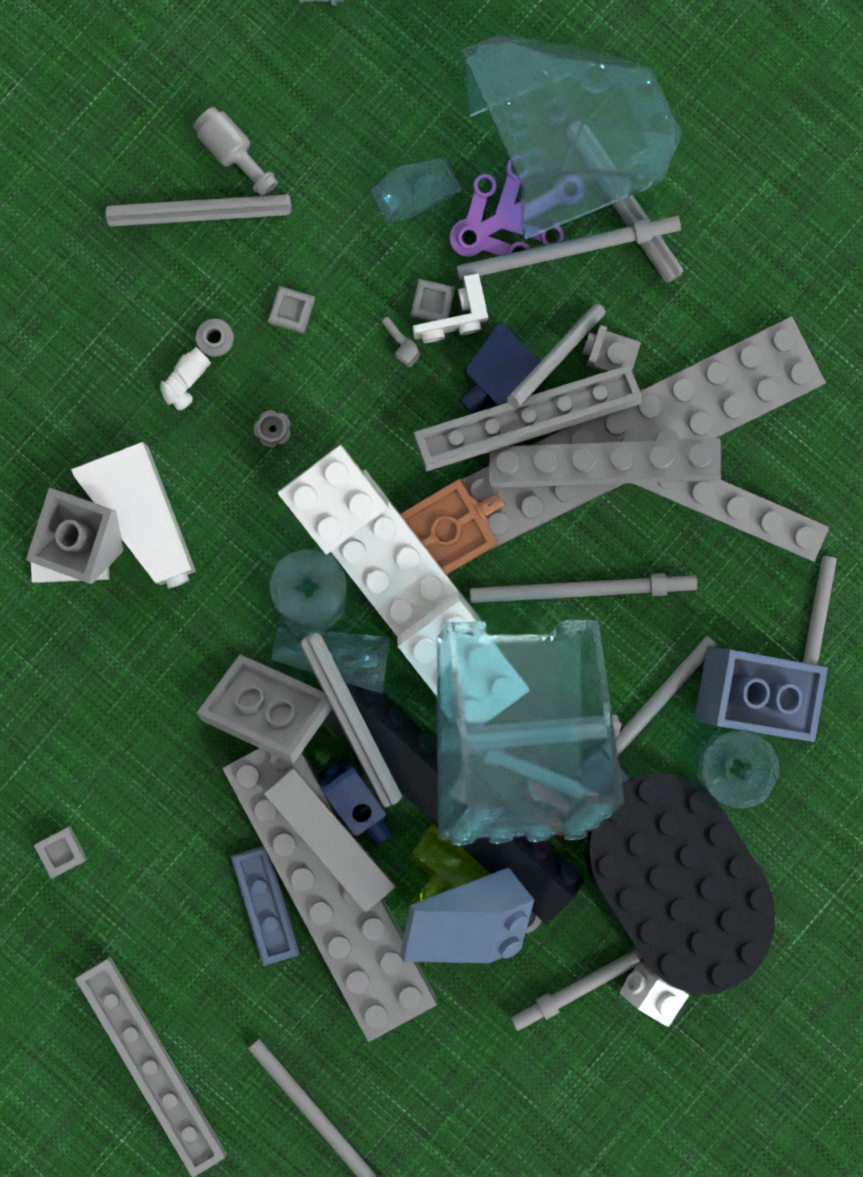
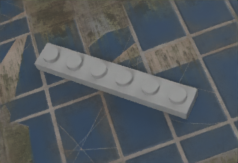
M630 365L531 395L519 408H514L509 403H505L414 432V440L427 472L639 405L643 397Z
M720 438L506 446L490 451L489 484L491 488L721 480Z
M621 438L620 442H632L626 438ZM723 480L632 483L813 562L829 529L824 524Z
M107 958L76 977L75 980L191 1177L197 1176L225 1159L226 1151L112 958Z

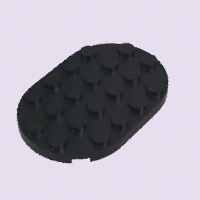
M649 774L629 779L616 786L597 806L589 823L591 827L588 845L585 846V859L589 877L597 894L643 966L662 983L674 989L696 994L719 993L739 985L760 966L769 950L774 933L775 909L773 897L760 868L717 801L695 782L672 774Z

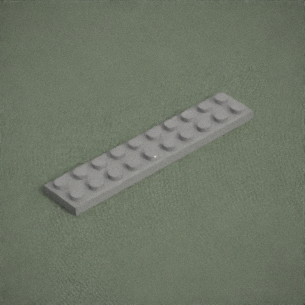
M791 316L640 391L643 397L641 404L569 426L533 445L620 442L621 438L631 441L717 438L824 385L826 382ZM489 466L462 479L471 496L479 502L499 491L502 497L491 503L490 506L501 499H504L506 503L505 506L487 515L489 527L499 542V545L492 549L625 484L491 488L489 484Z

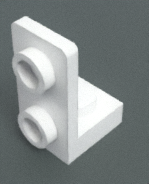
M479 273L464 276V288L458 289L462 311L469 310L470 314L412 326L414 339L422 338L423 343H431L444 339L445 333L459 331L460 335H469L480 332L482 330L481 326L487 325L488 314Z

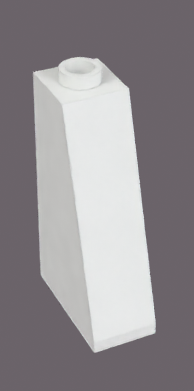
M141 442L71 469L76 480L94 503L116 510L121 539L156 584H167L169 589L190 581L188 575L196 572L153 457L146 444Z

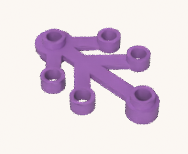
M521 156L513 157L507 162L505 167L507 176L495 215L481 222L487 197L491 196L496 190V181L489 174L479 175L472 185L474 194L466 219L457 222L450 231L449 240L452 249L464 257L475 256L481 251L502 256L511 254L517 246L524 250L530 249L523 242H516L511 245L489 237L490 234L500 229L539 240L544 246L562 242L564 233L558 225L543 226L521 218L556 199L569 201L577 197L582 189L580 176L572 170H562L553 176L550 186L514 204L521 180L529 172V163ZM517 161L523 165L524 171L521 175L512 173L511 164ZM564 178H570L573 181L574 187L571 192H566L562 189L561 182ZM486 179L490 182L491 189L488 193L479 191V180ZM548 229H553L557 232L558 239L555 243H549L546 240L545 234ZM469 230L474 233L475 241L472 245H467L463 242L462 234L464 231Z

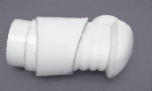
M195 347L191 352L182 355L171 376L165 382L161 381L160 383L163 399L167 405L173 403L177 410H183L190 405L193 398L186 390L193 385L211 364L209 359L198 348Z

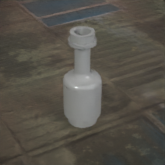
M212 107L196 120L193 128L197 131V138L222 165L230 166L234 163L237 164L255 183L253 186L255 193H259L260 196H266L277 186L278 181L274 178V174L271 171L265 173L248 155L247 150L250 147L249 138L224 111L219 112L215 107Z

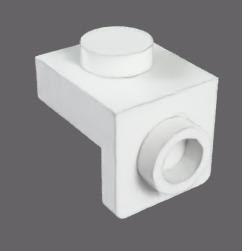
M642 963L634 968L620 990V995L638 1010L667 1027L670 1026L689 996L685 991L674 989L659 981Z

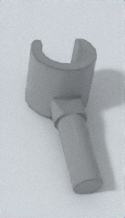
M389 317L384 318L381 323L394 340L401 345L394 353L395 357L407 367H411L420 356L417 345L402 335Z

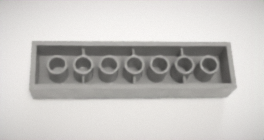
M259 748L222 769L367 1041L370 1042L436 1006L437 997L419 963L403 962L400 952L404 935L384 898L365 913L264 795L266 791L295 768L344 825L337 811L321 791L318 775L306 752L303 750L294 764Z

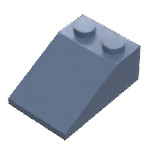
M707 646L694 721L815 742L828 667Z
M506 868L412 904L409 909L400 957L403 962L491 963L501 958H511L522 948L534 899L510 868Z

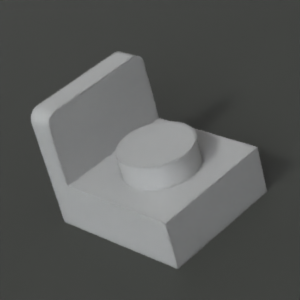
M603 325L599 326L596 334L589 332L582 353L589 356L586 364L587 367L602 372L630 365L631 370L633 369L641 342L606 331L607 327Z

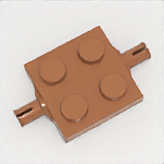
M458 479L400 515L447 575L499 545L498 540L489 527L487 515L505 506L506 503L504 499H501L490 506L491 503L502 497L499 491L479 502L471 496L463 480Z

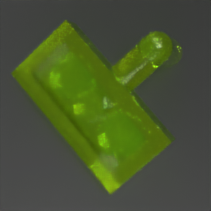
M432 825L408 857L432 876L424 889L411 901L410 905L438 895L444 886L451 890L488 876L490 873L460 845Z

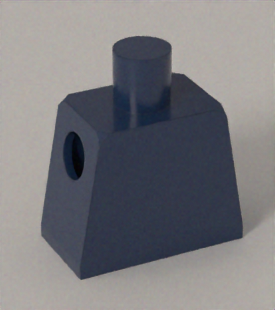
M500 322L465 369L464 377L473 386L459 399V402L470 414L479 412L488 402L493 407L508 403L507 397L540 363V360ZM552 373L537 388L545 384L550 379Z
M350 754L318 775L321 791L354 836L364 832L373 846H376L392 834V831L383 820L387 815L385 807L381 805L372 786ZM359 804H366V807L362 810L354 809Z

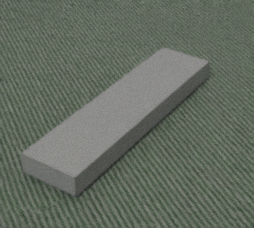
M295 768L264 793L365 913L395 888L394 883Z

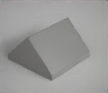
M49 488L26 560L80 581L93 584L123 552L116 510Z

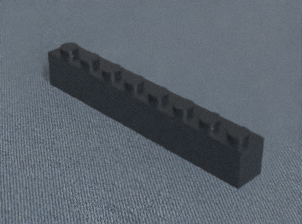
M359 674L347 686L398 789L490 874L510 868L534 899L532 912L545 924H548L576 897L585 879L578 873L577 869L552 850L545 839L535 835L515 812L506 808L493 796L491 790L471 776L458 760L441 751L435 739L413 723L404 710L390 702L374 683L366 680ZM332 709L324 722L351 746Z

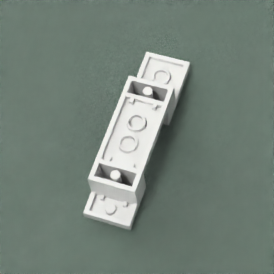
M341 444L278 491L279 496L326 555L332 552L397 636L398 648L460 727L482 726L529 691L526 683L482 628L480 617L445 574L366 469L361 471Z

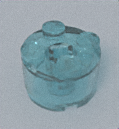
M300 550L289 554L277 562L270 580V595L278 617L286 625L299 633H320L331 628L343 615L348 602L346 577L336 559L332 555H326L321 551ZM305 587H313V597H305Z
M735 729L724 730L712 735L698 750L696 758L698 782L710 797L724 805L735 808L756 806L767 799L778 780L780 767L776 752L767 741L754 733ZM734 760L744 763V768L739 770L740 777L731 774L729 768L734 766Z

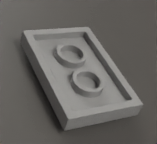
M240 654L197 711V714L201 721L294 764L330 713L332 707L323 691Z

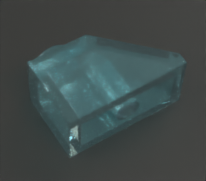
M446 157L399 166L370 191L387 223L411 218L459 193L462 187Z

